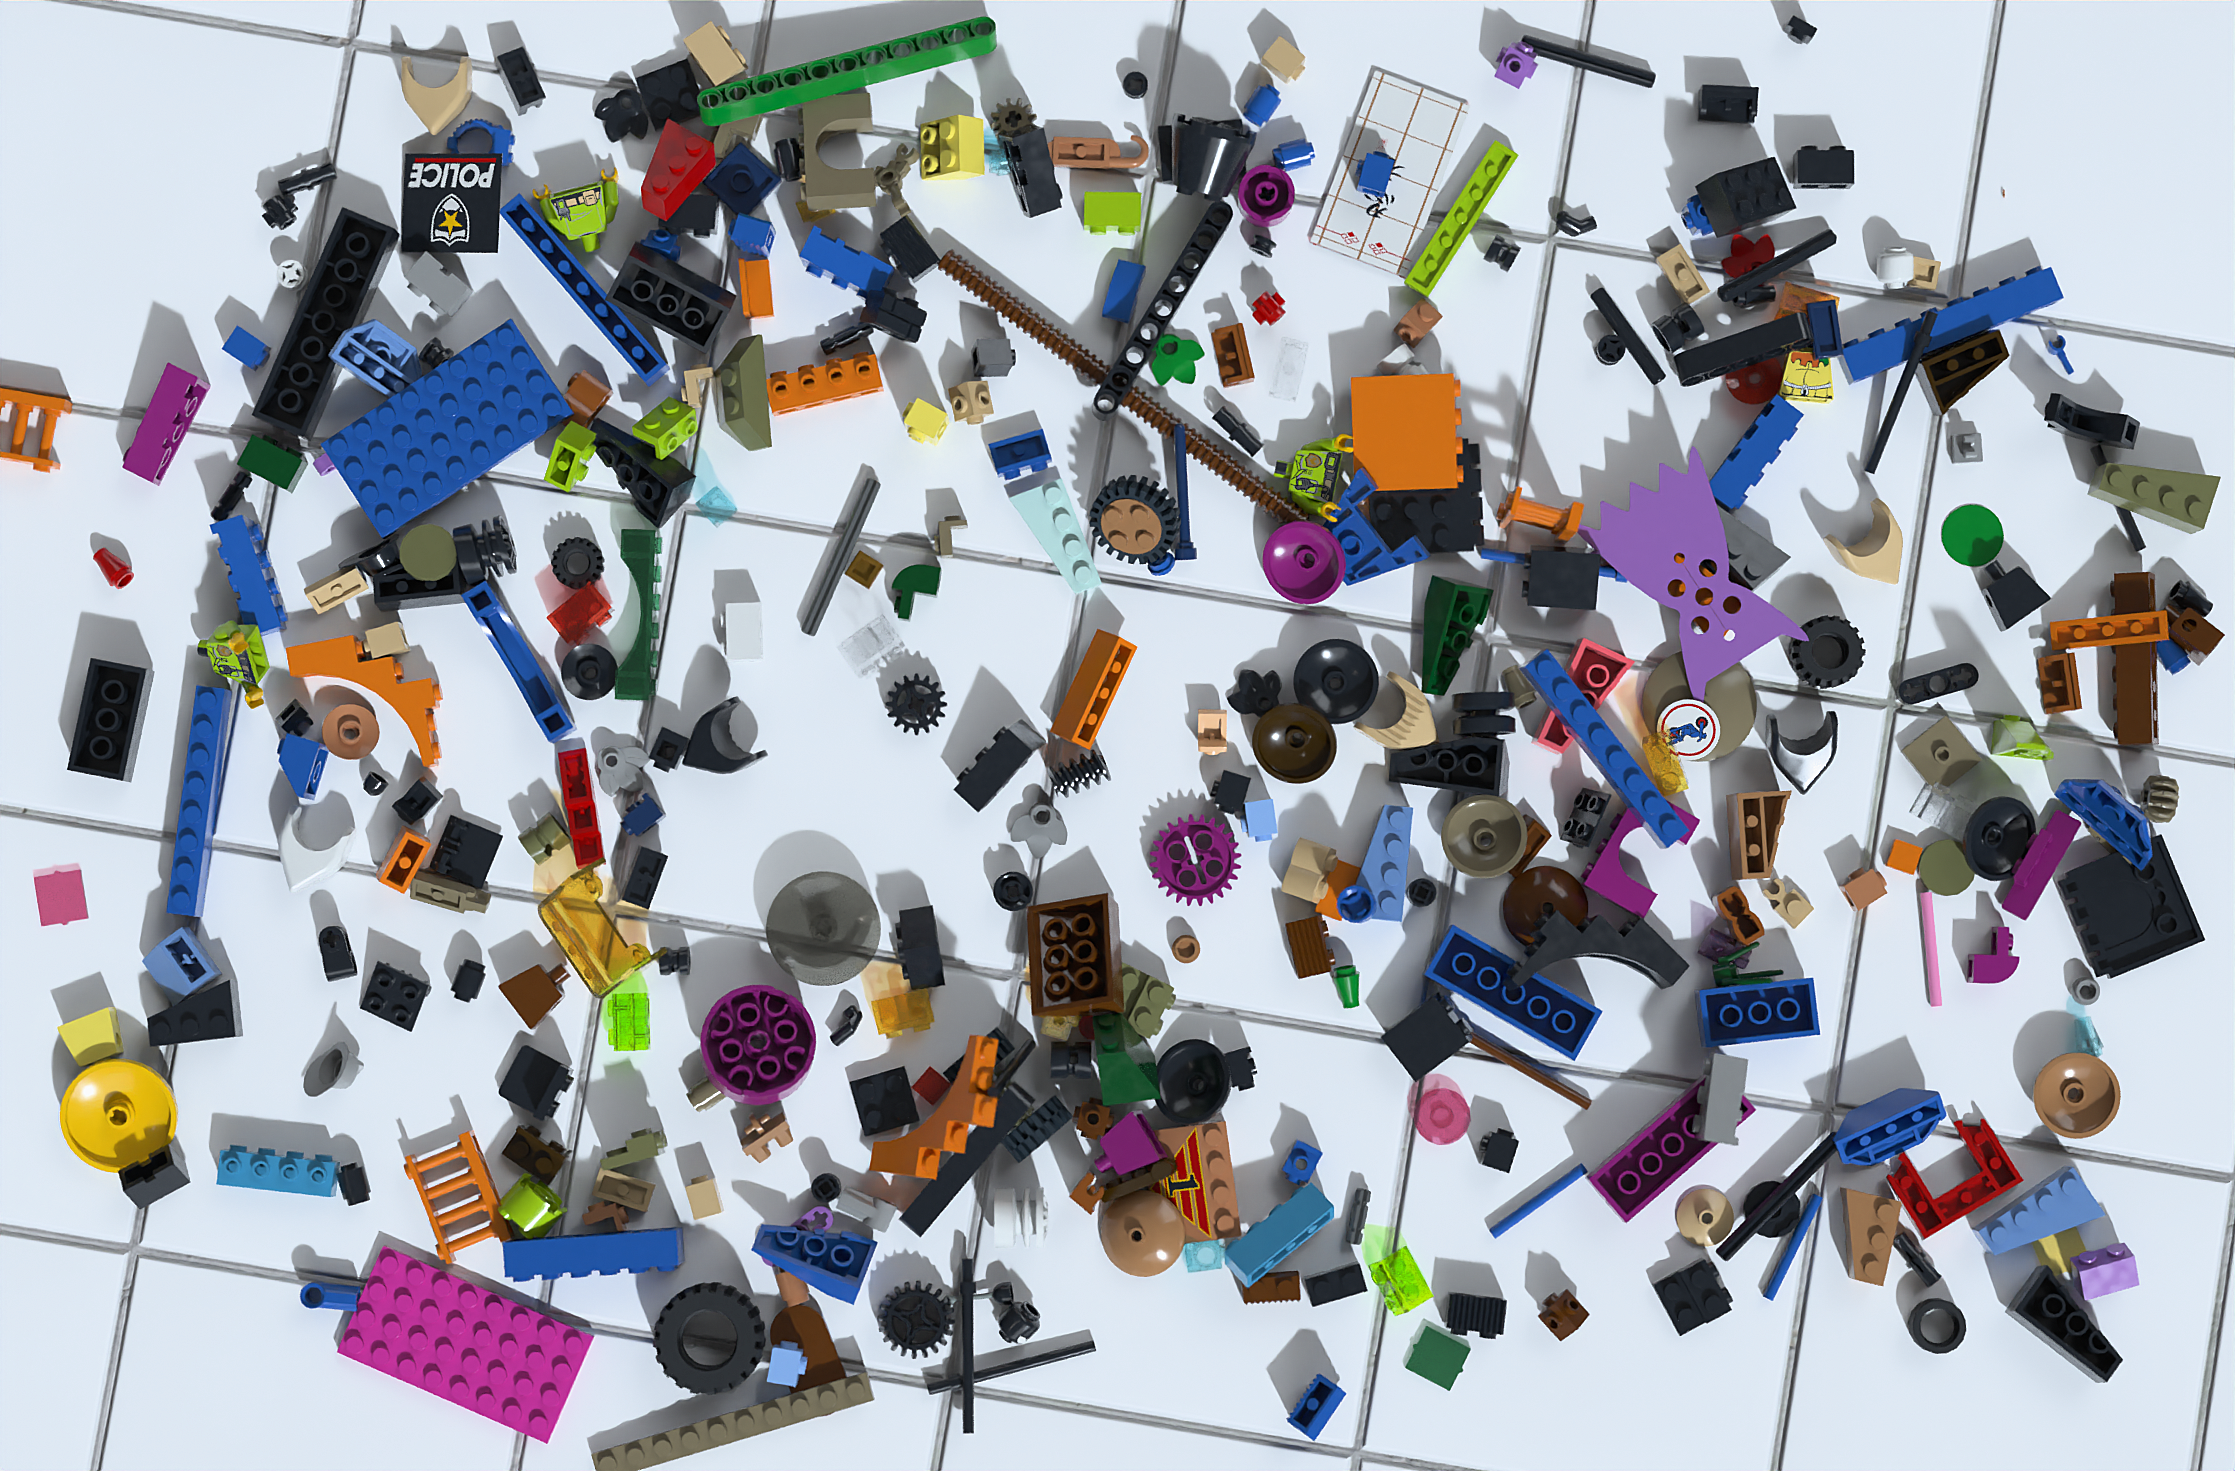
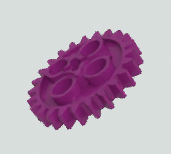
M1189 814L1188 822L1184 823L1181 817H1178V826L1175 827L1170 822L1167 823L1170 832L1159 831L1160 836L1163 838L1162 842L1153 841V844L1159 849L1149 854L1157 858V861L1149 864V867L1158 868V872L1154 873L1152 878L1161 877L1162 881L1159 883L1158 888L1160 889L1165 886L1169 888L1166 897L1173 893L1177 894L1176 903L1184 897L1186 898L1187 906H1190L1192 900L1196 899L1200 907L1202 906L1203 898H1207L1212 904L1213 894L1216 893L1220 898H1223L1224 895L1221 889L1223 887L1228 890L1232 889L1228 883L1229 879L1238 880V877L1232 871L1234 869H1241V865L1234 863V859L1240 858L1242 854L1233 853V849L1239 843L1229 842L1233 832L1224 835L1222 831L1225 824L1223 823L1216 828L1214 826V817L1209 823H1205L1204 814H1201L1198 822L1194 821L1192 814ZM1200 834L1210 836L1212 841L1210 848L1206 850L1199 849L1195 843L1196 837ZM1186 836L1190 838L1195 854L1197 856L1202 855L1203 857L1200 867L1205 876L1206 884L1201 883L1195 865H1189L1187 862L1191 859V854L1184 840ZM1179 844L1185 849V856L1181 860H1173L1169 856V848L1172 845ZM1212 860L1218 861L1222 866L1221 874L1215 877L1210 876L1206 872V864ZM1183 871H1191L1196 878L1194 885L1190 887L1181 885L1179 882L1180 874Z

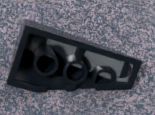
M1474 736L1391 753L1389 782L1500 796L1508 790L1510 761L1505 739Z

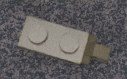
M418 871L411 881L410 899L462 914L465 911H477L485 914L491 901V894Z

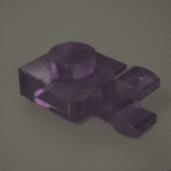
M1711 927L1700 944L1697 953L1719 964L1718 957L1727 956L1745 946L1736 947V939ZM1752 950L1730 962L1736 963L1740 969H1745L1750 961L1748 958L1752 954Z

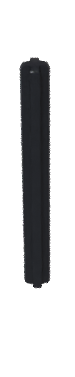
M1831 1132L1716 1249L1715 1252L1722 1260L1729 1261L1837 1151L1833 1140L1837 1132Z

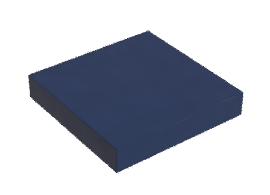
M739 142L703 180L702 184L717 196L736 216L739 213L750 216L779 186L782 179L742 142Z

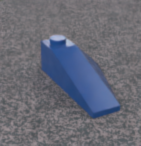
M761 1224L751 1251L824 1294L854 1305L878 1242L848 1231H841V1234L826 1233L824 1229L802 1231L796 1227Z

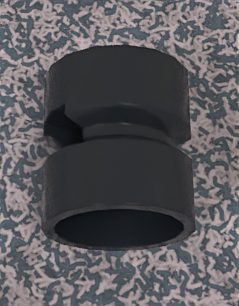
M1686 302L1673 309L1670 317L1664 315L1651 324L1657 340L1669 354L1682 348L1685 345V340L1693 341L1705 332L1700 318Z
M1051 1041V1078H1067L1069 1074H1072L1075 1079H1091V1042H1075L1073 1046H1070L1068 1042ZM1070 1056L1078 1057V1063L1070 1064Z

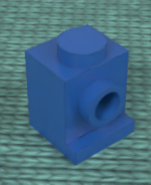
M1296 1139L1281 1169L1286 1172L1284 1178L1299 1186L1302 1181L1308 1183L1323 1152ZM1305 1159L1307 1162L1306 1168L1298 1169L1296 1167L1297 1160Z

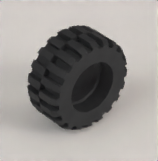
M721 1282L699 1283L675 1295L663 1307L654 1327L656 1332L655 1338H653V1348H656L657 1351L655 1357L657 1363H661L665 1376L667 1378L671 1377L679 1388H687L690 1390V1393L697 1395L699 1393H706V1395H716L720 1392L725 1393L742 1384L760 1363L763 1356L762 1352L766 1345V1338L764 1337L765 1323L760 1318L759 1314L761 1312L757 1305L754 1306L751 1303V1298L746 1293L742 1294L737 1291L736 1287L722 1285ZM705 1311H714L726 1316L732 1322L737 1335L736 1347L732 1355L726 1361L711 1366L694 1361L686 1352L683 1344V1332L686 1324L693 1316Z

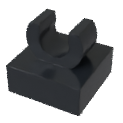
M296 698L275 718L280 727L288 734L293 730L300 737L303 735L302 731L298 728L300 722L305 721L310 726L314 724L304 705Z

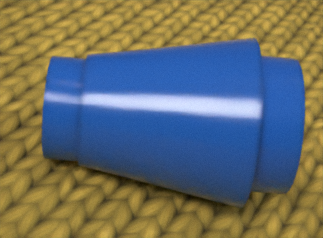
M2169 637V640L2157 641V655L2165 671L2169 670L2172 676L2191 663L2188 658L2189 654L2172 638Z

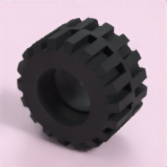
M1828 615L1820 616L1803 624L1800 628L1806 633L1809 641L1794 638L1793 642L1789 645V649H1791L1789 661H1793L1794 666H1792L1794 672L1797 671L1800 676L1798 678L1801 681L1806 680L1809 682V686L1827 689L1842 685L1858 674V669L1863 666L1864 661H1862V657L1866 655V649L1862 648V644L1865 642L1863 637L1860 638L1857 633L1860 632L1858 628L1850 626L1851 622L1849 620H1841L1840 616L1835 615L1832 617H1828ZM1820 636L1832 637L1841 647V661L1834 668H1824L1813 658L1812 645Z

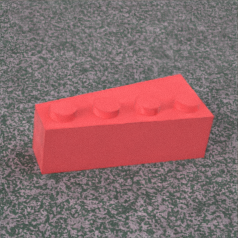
M1586 638L1577 639L1564 671L1597 711L1608 694L1616 687L1635 661ZM1547 706L1531 743L1556 755L1563 754L1574 738L1550 707Z

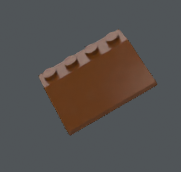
M1108 893L1027 906L1031 1014L1033 1016H1098L1125 1012L1118 903Z

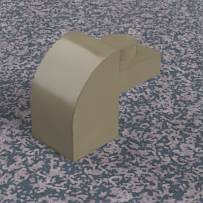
M764 113L713 126L719 128L718 131L714 130L709 140L714 143L715 157L725 158L733 134L755 141L764 118Z

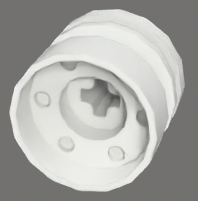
M1025 1187L1022 1200H1016L1014 1188H994L995 1248H1014L1017 1235H1023L1025 1248H1030V1235H1036L1037 1248H1044L1045 1239L1049 1231L1048 1202L1044 1195V1187L1036 1188V1200H1030L1029 1187Z

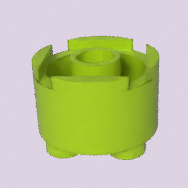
M524 1173L500 1200L501 1206L498 1208V1211L506 1219H513L520 1226L518 1229L521 1234L530 1240L534 1236L544 1238L564 1216L567 1208L561 1209L560 1205L563 1201L549 1186L541 1180L535 1184L530 1181L533 1176Z

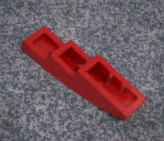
M580 748L559 752L558 758L564 803L568 813L570 835L573 839L576 866L579 870L606 865L600 819L587 749Z

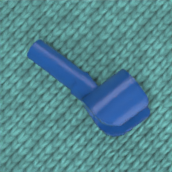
M2058 335L2057 341L2061 347L2055 348L2049 340L2047 351L2052 355H2057L2067 374L2070 375L2075 371L2063 350L2066 340L2063 336Z

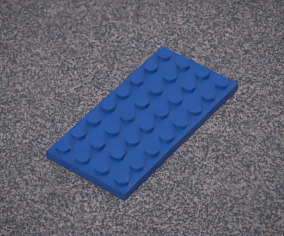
M509 319L321 443V446L381 538L385 540L574 415V412L514 321Z

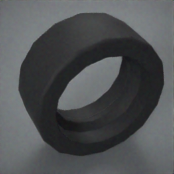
M1930 1298L1918 1303L1911 1311L1908 1321L1909 1333L1913 1341L1923 1350L1934 1354H1946L1957 1349L1963 1342L1967 1331L1966 1319L1962 1311L1952 1302L1940 1298ZM1932 1309L1945 1310L1954 1321L1952 1335L1942 1343L1928 1341L1921 1332L1922 1318Z

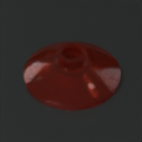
M1775 357L1726 374V385L1731 395L1738 401L1749 405L1762 404L1772 399L1778 393L1783 379L1782 368ZM1757 374L1760 376V381L1758 383H1751L1750 377Z

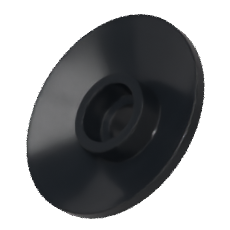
M582 644L573 648L564 658L561 666V678L565 688L573 696L582 700H597L606 696L614 688L618 678V665L614 656L606 648L597 644ZM594 668L596 675L593 678H588L586 676L587 669Z

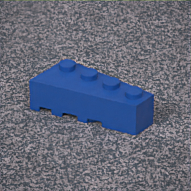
M1776 394L1767 402L1709 480L1716 504L1726 512L1731 511L1734 507L1738 510L1748 497L1745 494L1746 490L1750 485L1755 487L1765 475L1762 469L1767 463L1773 464L1782 452L1778 448L1785 440L1789 442L1799 429L1796 425L1804 414Z
M239 515L210 524L212 535L219 534L222 543L217 548L219 555L224 560L226 566H230L231 569L227 575L230 586L234 593L239 592L240 598H236V603L244 625H258L261 637L287 629L285 621H288V614L283 604L280 605L277 594H280V588L276 578H271L268 567L272 566L268 551H263L260 540H263L264 536L259 523L255 524L248 517Z

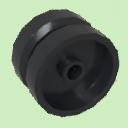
M1469 692L1451 695L1452 710L1458 713H1470V716L1457 717L1452 721L1453 735L1498 737V735L1516 733V719L1510 715H1497V712L1510 711L1515 708V693Z

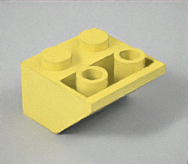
M958 114L920 124L921 180H966L985 175L983 119Z

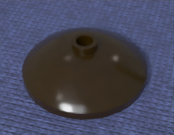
M1284 703L1274 706L1260 717L1253 731L1252 748L1258 763L1269 775L1283 782L1303 784L1320 778L1330 769L1337 753V737L1329 720L1318 710L1300 703ZM1294 733H1300L1303 738H1296Z

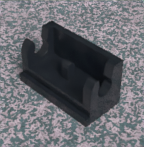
M522 46L497 56L495 66L518 116L526 114L527 109L532 106L539 108L543 104V100L546 99V95L524 47Z
M1702 84L1698 90L1697 121L1754 124L1755 116H1757L1759 87Z
M639 845L619 899L649 910L668 855Z

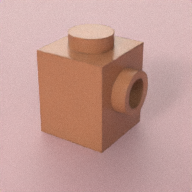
M1863 867L1849 874L1848 878L1850 880L1839 886L1853 912L1863 909L1888 893L1884 888L1887 886V883L1879 871L1875 872L1873 869L1864 871Z

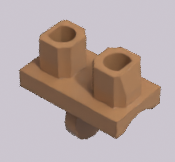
M752 1112L748 1115L752 1123L743 1128L747 1136L739 1142L746 1156L751 1155L758 1163H762L771 1155V1151L766 1146V1143L775 1139L782 1148L794 1139L789 1129L788 1120L783 1112L772 1119L768 1113L758 1118Z

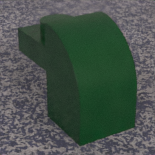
M916 564L908 566L898 573L891 588L893 591L902 592V596H896L894 613H898L899 621L911 622L915 595L938 598L942 576L941 567Z

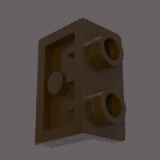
M529 1123L526 1127L518 1125L515 1134L501 1154L549 1186L569 1158L564 1153L566 1148L554 1140H551L549 1143L541 1138L542 1132Z

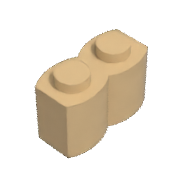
M1300 837L1293 851L1291 864L1285 874L1281 891L1318 904L1320 899H1324L1327 894V877L1337 866V850Z

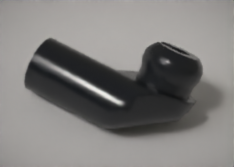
M1560 211L1555 216L1557 228L1571 237H1577L1597 229V223L1593 215L1577 220L1569 215L1567 211Z
M851 1005L843 1011V1016L848 1021L830 1035V1040L836 1046H840L854 1035L863 1018L862 1011H859L855 1005Z

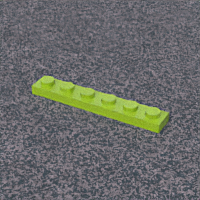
M1496 140L1493 142L1409 273L1404 284L1426 298L1429 297L1519 154Z

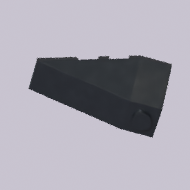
M598 417L595 418L590 431L596 433L593 443L596 446V454L606 467H612L620 478L618 484L622 490L627 488L636 500L633 505L638 512L658 529L662 528L688 499L697 476L677 459L667 455L661 460L656 457V451L653 446Z

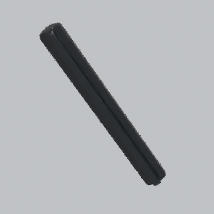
M1524 35L1521 39L1522 42L1532 46V52L1540 57L1647 88H1652L1656 79V73L1528 35Z
M1832 229L1819 233L1718 287L1717 296L1722 302L1730 301L1835 245L1837 235Z

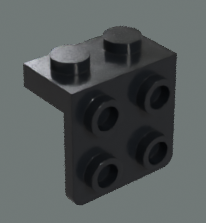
M524 1045L520 1048L498 1093L506 1100L533 1113V1117L542 1122L548 1121L549 1117L552 1119L555 1117L561 1103L558 1100L563 1092L567 1093L574 1081V1077H572L574 1069L529 1045Z

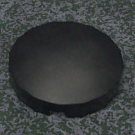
M1774 1180L1763 1181L1753 1186L1746 1194L1743 1202L1744 1219L1781 1183ZM1796 1193L1756 1232L1758 1235L1778 1238L1790 1233L1795 1228L1800 1218L1801 1209L1800 1200Z

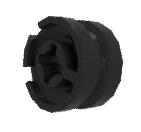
M1007 872L996 880L993 887V896L1001 908L1008 911H1020L1031 902L1033 886L1024 874ZM1011 886H1016L1019 890V894L1015 897L1008 895V889Z

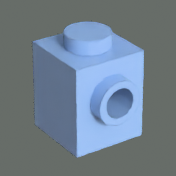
M1273 799L1244 803L1245 815L1240 816L1242 833L1248 832V838L1255 837V842L1272 840V834L1278 833Z
M781 1341L780 1345H774L767 1382L796 1387L799 1374L804 1375L806 1370L807 1357H803L804 1349L797 1348V1343Z

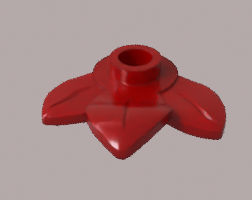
M1735 234L1730 245L1732 256L1724 258L1721 264L1729 276L1737 278L1750 271L1751 268L1775 257L1774 243L1768 234L1760 237L1755 244L1748 238Z

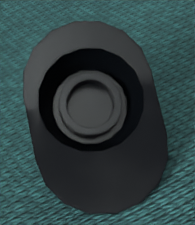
M394 534L378 545L352 555L342 561L338 567L345 568L356 564L368 576L373 577L375 574L401 564L399 548L395 542L399 534Z

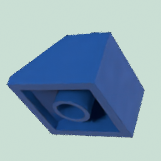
M287 733L285 739L282 738L277 748V754L280 755L278 761L297 797L314 801L330 751L325 744Z

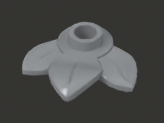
M607 746L601 749L596 759L597 766L601 770L599 776L601 789L610 797H613L620 787L631 792L643 790L644 781L639 768L650 761L648 754L635 746H628L621 750L615 746ZM615 756L616 763L612 766L607 765V757Z
M1046 802L1034 804L1030 808L1028 815L1017 818L1010 834L1012 842L1027 840V846L1036 859H1040L1048 853L1052 842L1058 845H1066L1068 837L1065 824L1056 818L1055 809ZM1040 811H1045L1048 815L1047 820L1044 822L1037 820V814Z

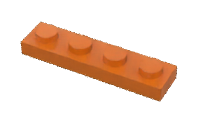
M2167 611L2050 622L2053 651L2169 640Z

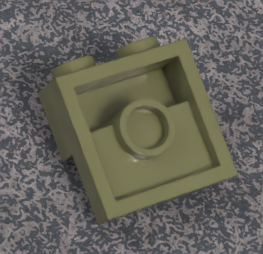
M1122 962L1125 1012L1119 1013L1125 1017L1138 1034L1150 1039L1152 1034L1157 1036L1163 1026L1164 1021L1160 1018L1164 1010H1170L1175 1002L1176 995L1173 994L1175 988Z
M650 1127L631 1133L632 1139L625 1141V1147L606 1152L607 1158L600 1160L602 1170H609L664 1154V1148L668 1147L664 1130L652 1133Z

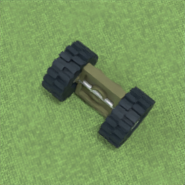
M998 1027L985 1036L998 1039L994 1067L1016 1049ZM965 1054L942 1073L952 1085L958 1076ZM999 1066L993 1071L992 1084L1002 1072ZM1011 1081L1008 1082V1084L1004 1087L1001 1093L996 1097L997 1100L1012 1084ZM1056 1095L1051 1097L1034 1113L1032 1112L1035 1109L1031 1105L1013 1127L1015 1129L1001 1141L1018 1163L1027 1158L1074 1117Z

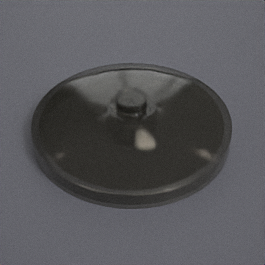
M832 871L810 872L789 882L775 897L767 916V942L776 962L793 978L816 986L836 985L857 976L871 962L881 937L880 914L870 893L853 878Z

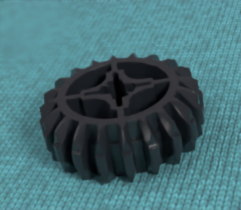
M920 1280L916 1281L915 1289H911L909 1281L905 1282V1292H902L899 1286L894 1287L897 1297L895 1298L888 1293L885 1298L891 1303L890 1306L884 1303L880 1305V1309L886 1311L887 1315L881 1314L877 1317L879 1321H886V1325L878 1328L879 1332L887 1330L889 1332L883 1338L884 1343L893 1339L895 1343L892 1344L890 1349L895 1351L898 1345L902 1346L903 1349L900 1353L902 1357H905L908 1349L912 1350V1359L917 1358V1350H921L922 1356L927 1358V1348L929 1347L935 1354L938 1353L939 1348L935 1343L938 1341L941 1345L946 1346L948 1342L942 1335L952 1336L953 1331L946 1328V1325L955 1324V1319L947 1318L946 1316L954 1313V1308L949 1307L945 1309L943 1306L950 1301V1298L945 1297L940 1301L938 1297L943 1290L939 1288L935 1294H932L930 1290L933 1284L930 1282L927 1284L926 1289L922 1290ZM920 1296L917 1307L912 1310L896 1307L905 1298ZM929 1300L938 1309L940 1324L934 1322V1320L926 1315V1306ZM920 1306H922L920 1319L924 1321V1324L922 1326L918 1324V1327H915L913 1333H911L912 1320L908 1316L910 1314L914 1316L915 1312H918ZM893 1316L899 1317L907 1325V1333L904 1339L894 1328ZM925 1329L937 1332L928 1341L912 1343L919 1330Z

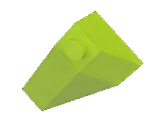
M2003 715V719L1994 721L1991 755L2044 761L2054 759V752L2029 722L2020 721V716Z

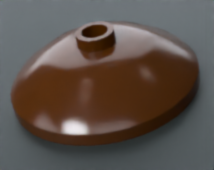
M1537 866L1522 872L1510 883L1503 899V917L1509 932L1519 943L1527 947L1535 940L1530 933L1536 927L1533 924L1534 921L1544 913L1542 907L1546 902L1552 905V912L1558 910L1574 927L1584 917L1588 916L1586 893L1580 882L1572 874L1554 866Z

